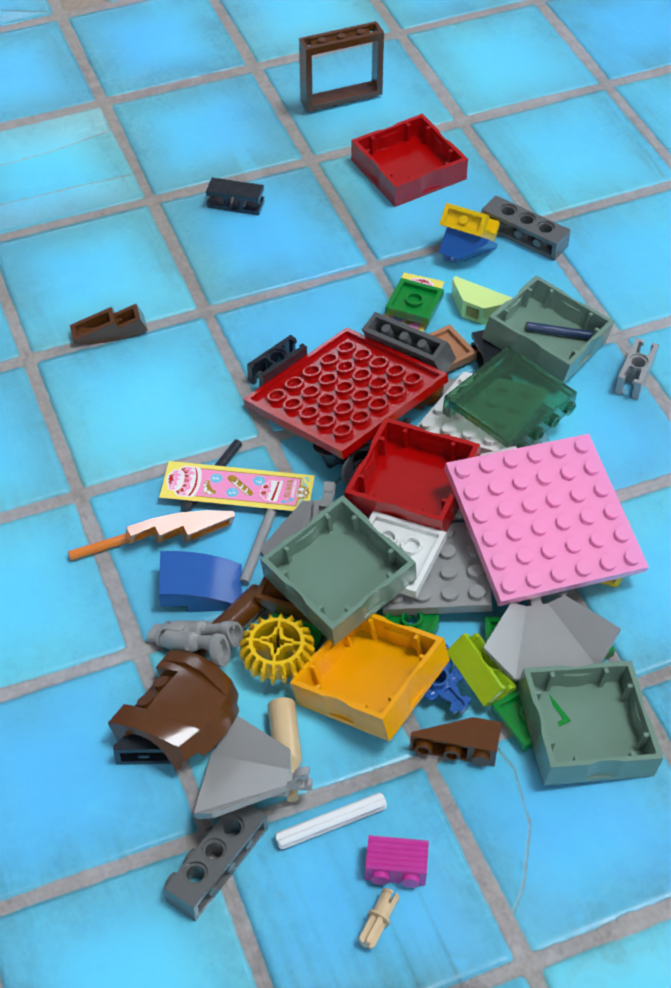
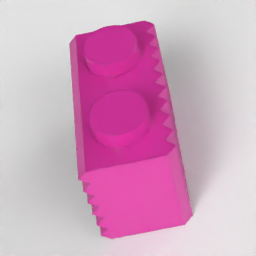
M368 835L365 880H371L372 883L377 885L396 882L408 888L426 885L429 840Z

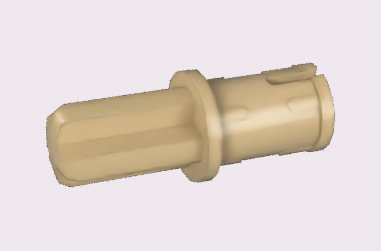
M384 888L374 908L368 911V920L358 937L362 947L373 949L384 927H388L391 923L389 918L400 900V896L397 893L394 894L393 898L390 897L393 890Z

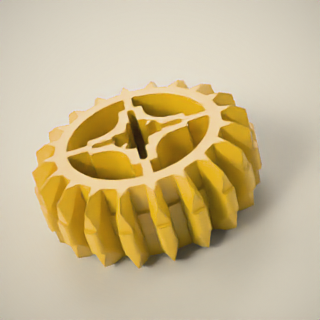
M280 613L278 618H273L269 614L267 620L259 617L257 624L250 623L249 630L244 631L243 639H241L239 644L241 650L240 659L243 662L244 668L250 670L253 678L259 676L262 683L266 679H270L272 685L275 684L276 680H281L285 685L287 678L293 679L300 669L306 668L305 663L307 661L310 662L312 660L311 656L315 653V648L313 647L314 638L310 635L309 628L304 627L302 620L294 622L292 615L284 619L282 613Z

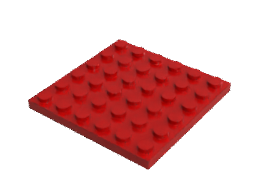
M346 327L249 394L243 401L245 407L339 458L345 459L375 436L385 417L393 420L399 419L449 382L447 373Z

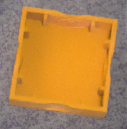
M373 614L336 645L327 639L324 645L311 656L312 660L305 663L306 668L300 669L291 680L290 685L298 705L390 742L450 659L444 638L411 626L393 623L383 616Z

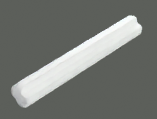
M376 793L276 832V843L280 849H285L386 809V799L382 793Z

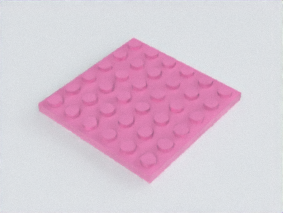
M589 434L445 464L444 470L498 606L644 573L649 568Z

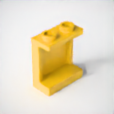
M446 203L439 225L494 242L500 222L490 219V216L487 214Z

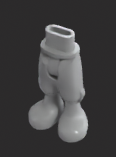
M203 620L165 621L163 624L153 625L147 634V640L155 642L158 647L171 650L196 652L200 649H205L209 651L211 662L219 667H225L230 661V647L238 648L240 646L241 639H243V629L235 621H223L217 624H210L208 621Z

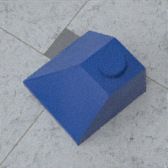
M447 227L439 253L445 255L444 260L457 264L458 260L467 261L494 250L498 244L489 239Z

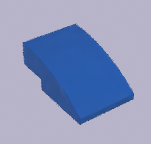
M160 551V606H188V612L225 611L242 594V582L239 581L242 574V564L203 553Z

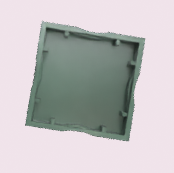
M536 275L519 290L514 298L506 301L489 316L482 338L562 386L606 343L615 321L588 305L578 302L561 289ZM526 322L594 332L590 340L525 331Z
M343 495L317 514L306 527L286 538L260 558L263 575L334 645L417 579L416 562L390 538L376 530L369 519Z
M632 661L593 663L580 667L561 665L523 668L517 690H519L521 705H523L524 716L527 720L528 731L532 738V745L543 786L655 776L664 758L652 722L644 709L643 694ZM549 694L569 717L570 722L559 727L558 721L562 720V717L553 707Z

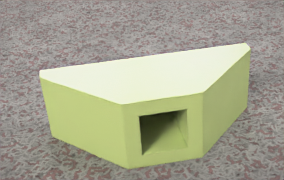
M456 276L453 278L452 298L461 317L478 324H487L489 316L506 301L512 299V297Z

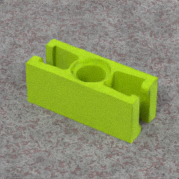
M463 633L447 649L448 655L484 707L490 706L492 703L511 694L517 687L483 651L486 643L480 634L474 633L470 637L468 633Z

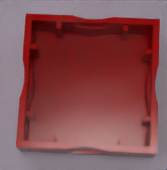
M423 113L398 122L389 128L377 130L351 140V161L394 207L467 179L468 158L452 142L444 138L439 129Z
M385 417L371 442L367 456L357 467L344 491L345 498L367 518H370L372 512L375 511L447 533L459 509V505L444 470L445 464L480 456V444L447 434L429 432L418 426Z

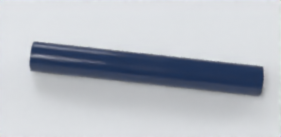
M526 322L525 331L590 340L594 332Z

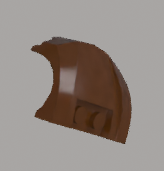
M170 650L156 666L160 676L154 680L153 685L138 699L135 706L123 704L108 722V725L117 741L131 734L150 740L163 751L174 769L180 770L182 762L187 761L197 753L204 756L227 734L239 713L237 705L239 693L233 681L210 660L195 653Z

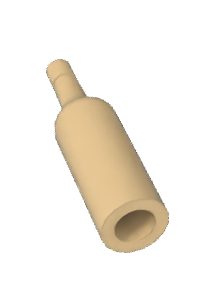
M286 697L276 698L267 705L270 734L272 738L290 749L291 773H294L295 769L299 768L302 764L295 701ZM289 790L287 801H297L299 799L298 790Z

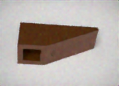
M471 717L411 732L410 751L417 752L420 755L441 756L451 761L462 760L473 762L478 766L489 765L495 767L502 722Z

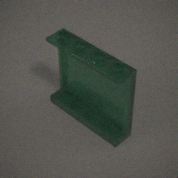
M507 346L444 396L442 413L448 418L459 413L505 447L516 446V448L530 446L533 442H539L546 431L550 428L554 429L565 415L569 416L575 410L577 391L510 346Z

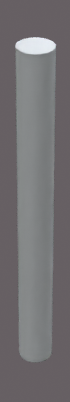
M277 509L266 510L239 580L243 586H248Z

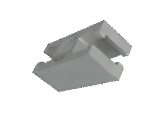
M639 338L635 339L618 376L616 394L624 395V385L626 382L634 385L632 399H639L656 361L659 344L652 343L649 355L640 353L641 346L644 345L645 341Z

